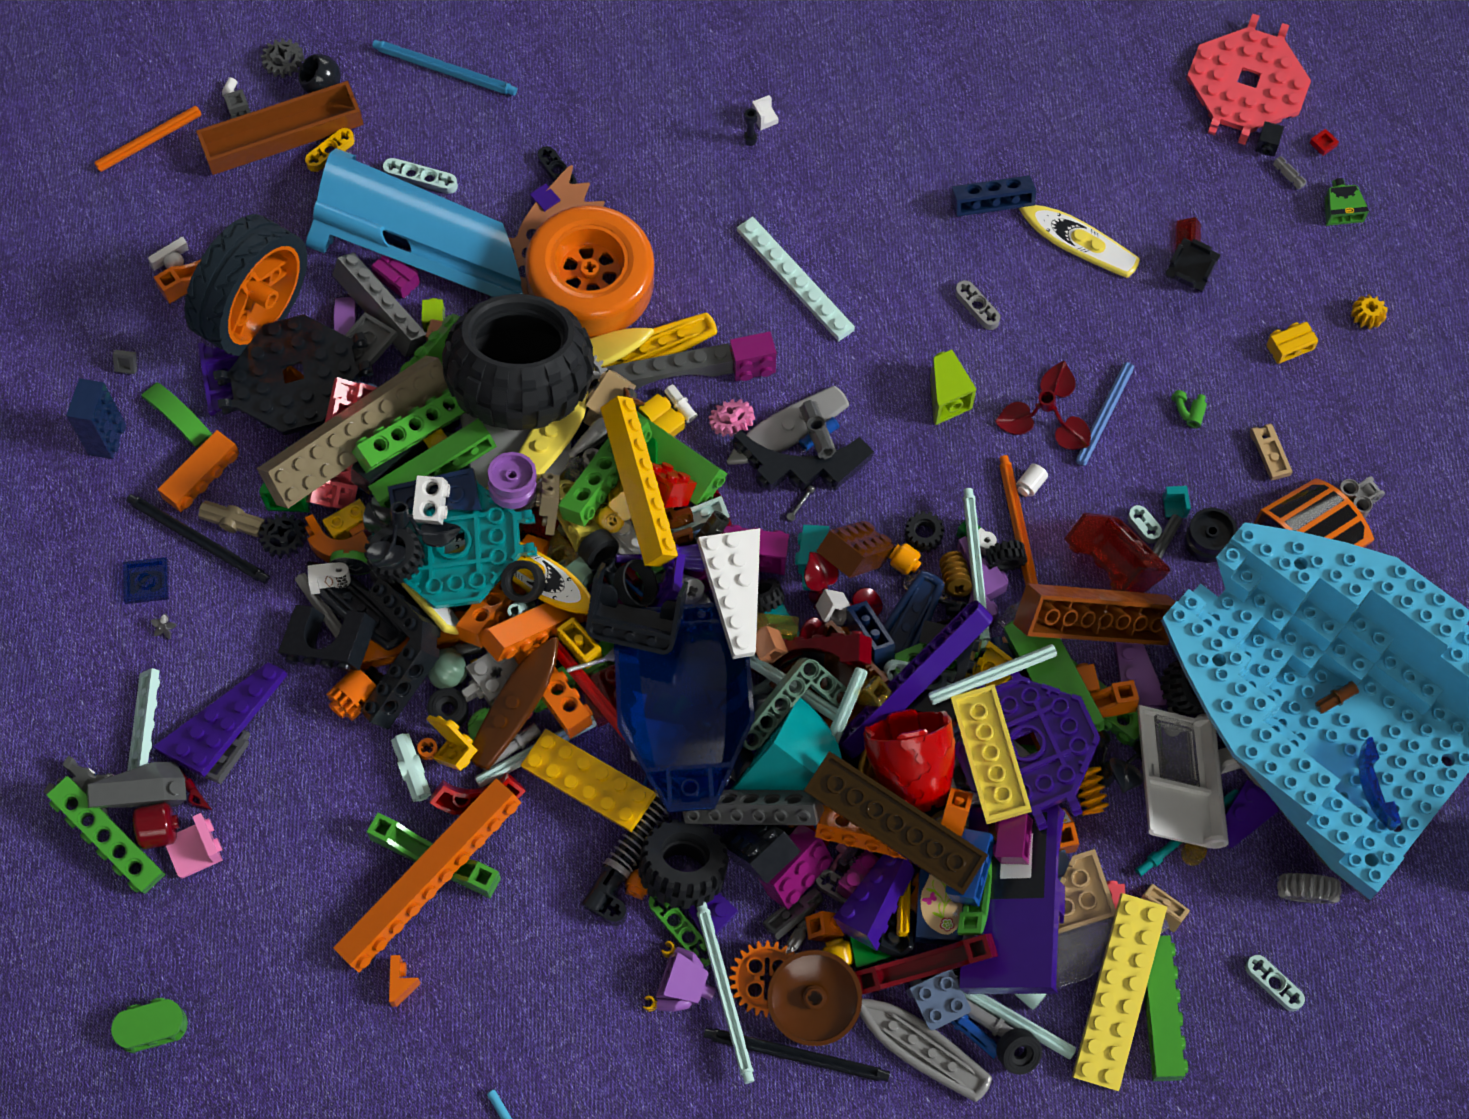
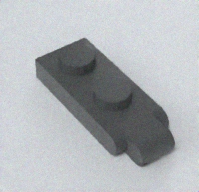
M243 730L204 778L221 785L248 747L249 741L247 740L250 737V732Z

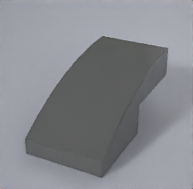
M242 89L223 95L232 119L251 113Z

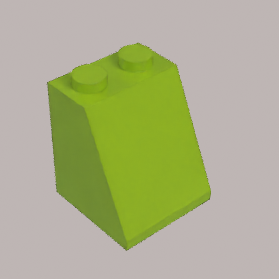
M953 350L938 353L933 358L930 375L935 425L971 410L976 394V387Z

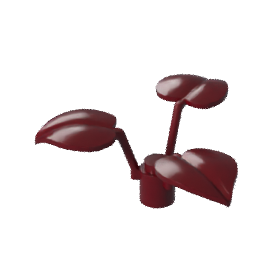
M1065 361L1050 368L1043 376L1040 383L1042 392L1038 397L1039 403L1035 404V409L1032 413H1030V407L1027 404L1013 402L1007 405L995 420L998 427L1007 433L1014 435L1026 434L1033 429L1034 421L1032 417L1041 408L1045 412L1053 411L1062 425L1055 432V438L1059 446L1068 450L1087 448L1091 442V433L1085 421L1079 417L1071 416L1064 423L1056 407V396L1065 398L1072 394L1076 387L1074 375Z
M809 552V559L804 572V581L806 586L813 590L809 593V600L815 604L814 609L817 610L816 604L824 589H828V585H832L837 581L839 571L838 568L819 553ZM860 588L852 596V603H849L850 606L867 601L878 617L883 609V603L879 595L870 588ZM819 612L818 615L821 621L816 617L809 618L803 624L799 637L811 639L812 635H823L825 622L822 620Z

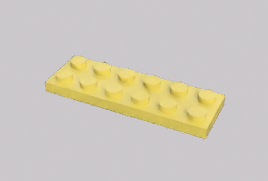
M995 684L952 696L953 708L986 823L991 824L1032 812Z

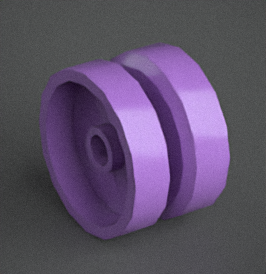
M507 452L495 457L488 468V490L494 503L508 509L522 508L529 504L535 497L537 490L535 464L529 457L517 452Z

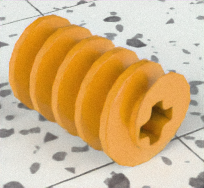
M1101 767L1088 768L1079 789L1083 790V792L1078 794V798L1085 799L1080 803V806L1087 808L1082 812L1083 816L1106 812L1104 808L1109 806V803L1102 802V799L1107 797V794L1100 793V790L1104 789L1105 785L1098 784L1103 779V776L1096 775L1098 771L1102 770Z

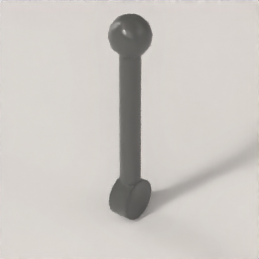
M812 485L807 487V492L792 513L787 514V521L793 522L795 520L797 511L807 497L815 491Z

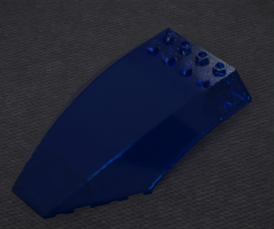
M716 603L684 605L676 641L670 653L662 655L614 644L617 728L668 812L712 810L716 808L755 719L750 656L732 659ZM662 606L642 607V609L660 613Z

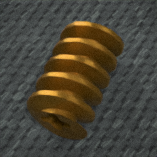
M950 551L942 555L939 566L943 582L945 583L944 589L946 593L958 598L968 595L972 591V583L966 559L958 551Z

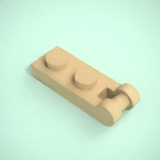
M1270 423L1264 425L1263 428H1251V439L1256 444L1270 480L1291 476L1292 469L1273 425Z

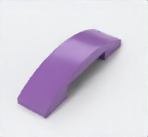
M352 297L335 298L334 330L345 335L356 323L357 304Z

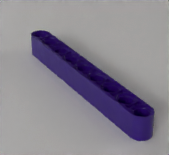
M979 601L970 602L845 727L838 743L839 748L851 759L859 756L865 750L863 736L865 727L886 719L890 713L905 710L991 624L993 620L992 614Z

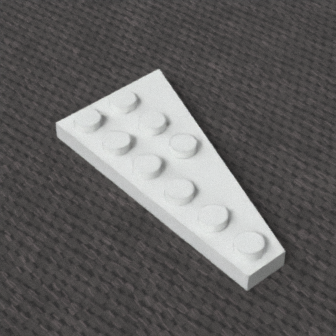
M760 528L698 537L697 544L732 659L754 656L756 652Z

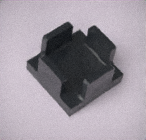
M1183 238L1170 260L1165 276L1203 292L1221 254L1212 251L1211 246L1196 239L1190 241Z

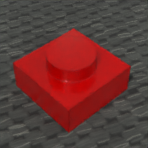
M1326 128L1310 140V144L1322 156L1337 147L1339 143Z

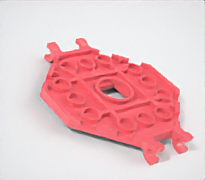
M1253 13L1247 28L1200 44L1186 78L1189 85L1192 84L1195 89V94L1202 106L1205 105L1209 112L1208 116L1212 122L1208 133L1215 135L1219 124L1241 130L1238 143L1246 145L1249 134L1263 127L1265 121L1277 124L1282 119L1298 116L1311 83L1309 76L1285 41L1290 25L1282 23L1276 37L1255 30L1260 16ZM1248 71L1257 74L1259 77L1257 87L1254 88L1237 82L1240 73Z

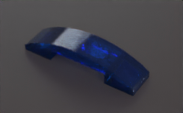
M1369 737L1362 744L1359 753L1360 782L1364 795L1374 814L1384 826L1392 831L1402 822L1395 802L1385 803L1373 767L1380 757L1373 737Z

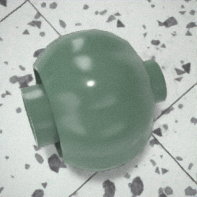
M452 648L441 649L439 659L428 673L430 682L439 689L453 688L457 684L460 685L467 675L463 656Z

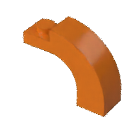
M313 514L305 517L307 522L305 529L309 535L307 540L310 548L325 562L329 563L330 555L338 550H344V553H349L352 550L362 553L367 552L364 547L365 543L369 544V541L363 531L348 539L336 540L328 537L322 531Z

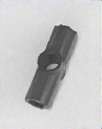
M811 400L803 402V405L799 407L818 457L824 459L832 457L836 449L817 402Z

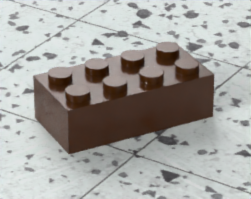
M861 521L830 530L816 551L846 576L852 578L881 568L896 546L891 543L892 541L889 537L883 534L880 535L875 531V527L871 523Z

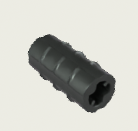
M714 511L690 545L697 544L698 537L721 534L730 522L727 516L719 511Z

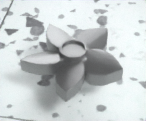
M166 613L160 619L151 620L152 625L156 627L154 636H159L163 633L168 639H171L170 629L175 628L177 624L168 622L169 617Z

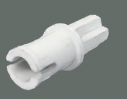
M669 385L664 392L674 404L673 408L683 414L687 423L692 422L698 416L697 413L694 412L688 404V399L682 396L675 385Z

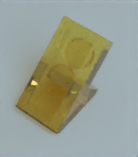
M556 528L554 535L551 537L547 557L557 563L564 561L566 565H569L579 556Z

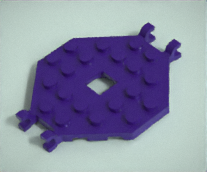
M1018 671L1010 674L1012 680L995 687L1032 812H1029V814L1033 815L1037 827L1041 831L1048 828L1042 810L1067 801L1074 817L1082 814L1076 795L1098 746L1100 736L1081 696L1071 695L1060 691L1058 688L1030 681L1029 678L1021 676ZM982 685L980 687H977L976 689L986 687V685ZM1034 732L1041 749L1026 757H1020L1012 740ZM961 736L955 746V754L971 791L978 794Z

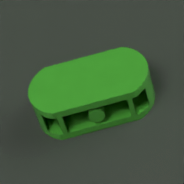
M156 998L151 1000L150 1004L143 1006L140 1004L127 1007V1010L119 1012L113 1020L111 1032L113 1039L127 1052L135 1053L180 1040L186 1032L188 1021L185 1012L174 1001Z

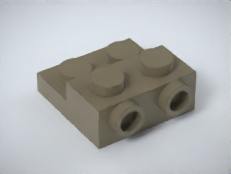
M544 473L542 474L541 482H537L535 506L539 507V515L542 516V526H545V535H554L559 504V475Z

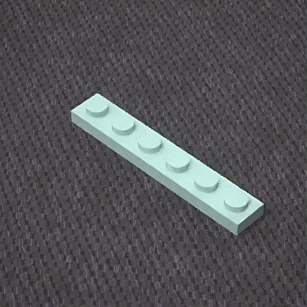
M151 668L140 673L127 771L149 764V752L152 748L151 735L155 725L153 720L154 711L157 706L156 695L160 684V670Z

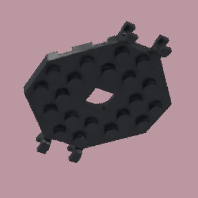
M304 314L265 324L229 371H213L214 379L218 381L219 387L231 382L234 398L233 400H217L218 407L222 409L224 415L237 410L243 414L246 413L253 417L254 420L272 427L282 435L321 426L325 423L335 378L338 377L356 382L360 377L374 375L373 368L368 360L360 362L357 366L354 349L368 347L367 339L364 337L363 331L353 335V338H349ZM302 364L304 379L285 383L283 370L288 366Z

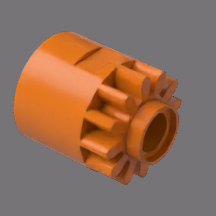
M351 669L326 694L331 701L328 705L340 718L343 719L346 716L352 721L361 714L362 706L372 694L376 685L361 670Z

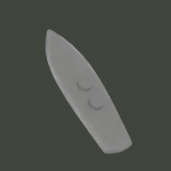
M831 386L771 415L752 428L746 435L765 448L782 453L799 443L800 439L809 434L799 408L803 405V402L808 400L816 401L825 422L848 408L849 402L845 394L838 387ZM733 449L727 460L728 465L748 463L744 454H739L735 449Z
M862 998L859 1015L874 1036L892 1053L935 1081L974 1102H977L986 1094L992 1081L991 1075L937 1030H929L923 1020L900 1007L882 1001Z

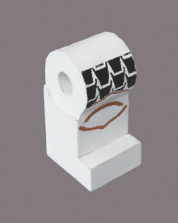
M345 563L308 565V583L311 595L320 594V589L344 588L350 584V573Z

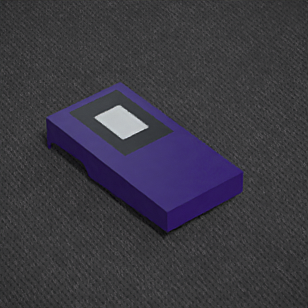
M1058 804L1042 810L1048 828L1039 831L1033 815L1027 813L1033 819L1029 865L1001 864L994 854L992 856L990 904L982 935L992 933L998 957L960 967L959 988L966 994H1058L1056 990L1059 923H1064L1065 886L1058 879L1059 850L1065 812ZM982 807L970 808L969 829L991 833L997 842L996 822L986 823Z

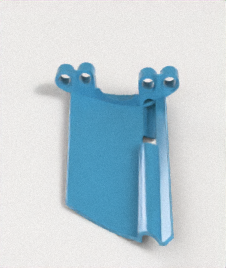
M337 148L329 153L322 172L318 197L314 207V219L307 236L306 247L325 254L329 245L333 244L334 236L492 297L523 294L518 267L503 223L356 161V155ZM383 231L406 239L410 244L411 252L389 245L384 239Z

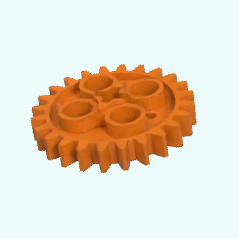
M767 940L765 947H762L761 943L757 941L756 949L749 944L748 953L743 950L740 951L742 959L734 958L738 967L732 966L730 968L736 972V975L729 976L730 980L735 981V984L731 985L730 989H737L738 991L733 997L742 998L739 1006L745 1003L748 1004L746 1012L754 1008L755 1016H758L760 1010L764 1012L765 1018H767L769 1013L768 1000L764 999L765 983L763 980H760V977H763L765 974V958L770 960L769 976L772 977L774 974L772 964L776 961L784 962L795 954L794 951L787 954L786 945L781 950L778 949V942L773 947H770V942ZM753 960H757L762 964V970L758 973H753L749 969V964ZM758 984L761 987L762 992L758 997H752L748 993L750 985Z

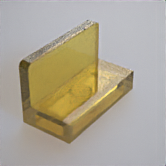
M757 613V630L761 627L769 626L779 630L783 639L791 641L793 637L798 636L799 617Z

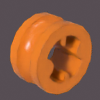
M424 738L418 743L417 751L422 759L428 761L434 759V755L438 752V746L433 739ZM426 745L428 747H431L432 752L429 753L426 751L423 753V747Z

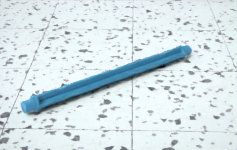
M373 41L372 47L378 49L379 52L506 95L515 96L518 88L511 86L510 83L490 78L486 75L385 41Z

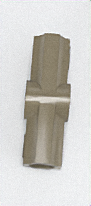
M205 500L199 508V519L217 524L225 531L231 533L239 531L257 538L260 537L259 531H264L261 525L266 524L265 519L247 514L241 508L234 505L225 507Z

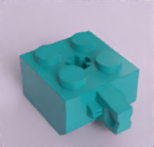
M803 525V531L799 532L798 545H800V551L796 552L795 564L798 565V572L802 575L803 590H811L804 581V572L808 563L809 552H817L816 550L830 531L829 526Z

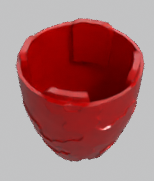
M913 709L890 713L886 719L865 727L863 733L864 746L879 784L923 813L930 811L931 806L934 804L936 808H939L947 802L954 772L955 738L952 719L946 711L916 712Z

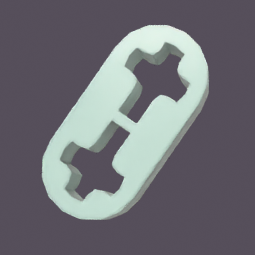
M1140 505L1132 507L1128 515V521L1145 542H1157L1162 533L1161 526L1145 507ZM1135 513H1136L1137 515H1140V514H1141V515H1142V518L1140 519V518L1138 517V518L1135 519V518H1134ZM1148 529L1156 531L1155 534H1147Z

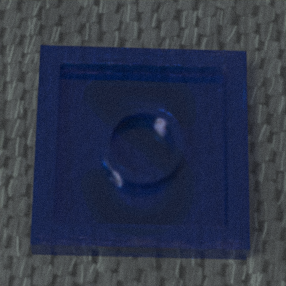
M167 557L123 562L125 604L169 599Z

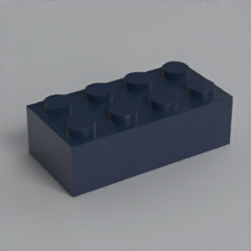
M79 378L66 417L88 455L113 459L115 452L119 450V439L121 434L125 432L126 422L122 418L104 382Z

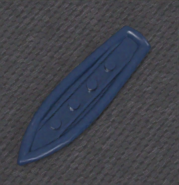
M923 570L919 571L883 625L895 643V654L920 643L919 640L924 621H931L945 583L935 574Z

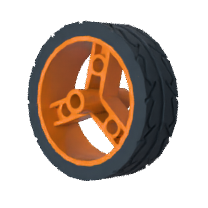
M258 214L246 215L245 218L241 217L231 223L209 245L191 277L184 305L188 328L226 353L240 356L263 325L285 319L291 307H293L303 285L307 269V249L304 241L289 230Z

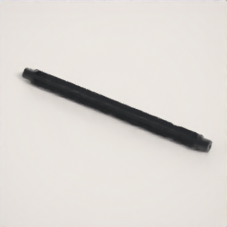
M133 494L127 497L126 502L130 503L133 508L152 517L157 522L194 542L199 547L239 569L254 580L264 584L269 581L270 576L264 573V570L242 559L240 556L141 497H136Z
M706 1027L704 1038L711 1039L712 1042L733 1046L729 1031ZM743 1035L747 1050L876 1081L888 1082L890 1071L882 1070L881 1067Z

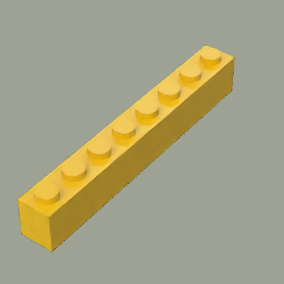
M616 396L600 407L644 565L661 567L678 556L676 545L633 398Z

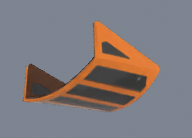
M1317 478L1261 509L1254 524L1262 525L1271 519L1282 529L1300 531L1363 548L1374 541L1368 523L1353 502L1339 489Z

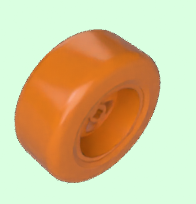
M584 205L562 210L543 222L529 242L525 255L528 295L543 297L567 308L578 319L582 328L585 327L589 338L626 329L643 314L653 293L654 254L651 244L637 223L614 209L596 205ZM593 254L592 258L583 259L581 255ZM605 256L611 259L613 263L604 266L599 262V259ZM572 259L578 265L575 270H565L563 268L564 264ZM604 274H615V281L612 284L606 283L602 280ZM577 278L581 284L578 288H574L567 284L566 281ZM589 285H597L599 290L587 291V287Z

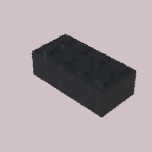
M739 824L735 829L728 831L723 836L722 842L726 844L727 854L736 864L766 884L801 852L789 836L774 825Z

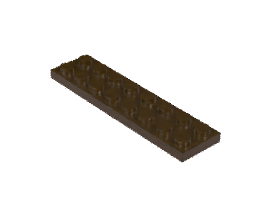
M830 751L804 789L805 793L961 895H964L988 856L979 848Z

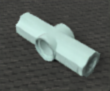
M409 733L399 734L391 742L398 758L397 764L403 780L407 783L413 802L426 800L431 796V791L424 776L425 771L419 754H416Z

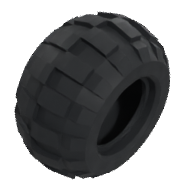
M509 294L489 298L484 302L473 305L453 324L445 341V347L442 352L444 379L451 396H455L458 406L474 418H479V421L492 427L508 430H525L548 426L551 422L560 421L574 411L579 401L582 402L592 382L594 356L593 346L585 327L582 328L578 319L567 308L543 297Z

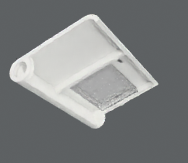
M1138 705L1137 713L1149 834L1212 849L1226 847L1229 842L1217 734L1206 714H1199L1196 718H1191L1177 713Z

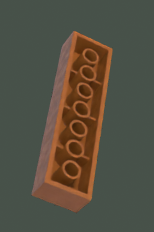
M1027 583L1013 625L1026 636L1168 646L1169 638L1161 620L1176 601L1166 594Z

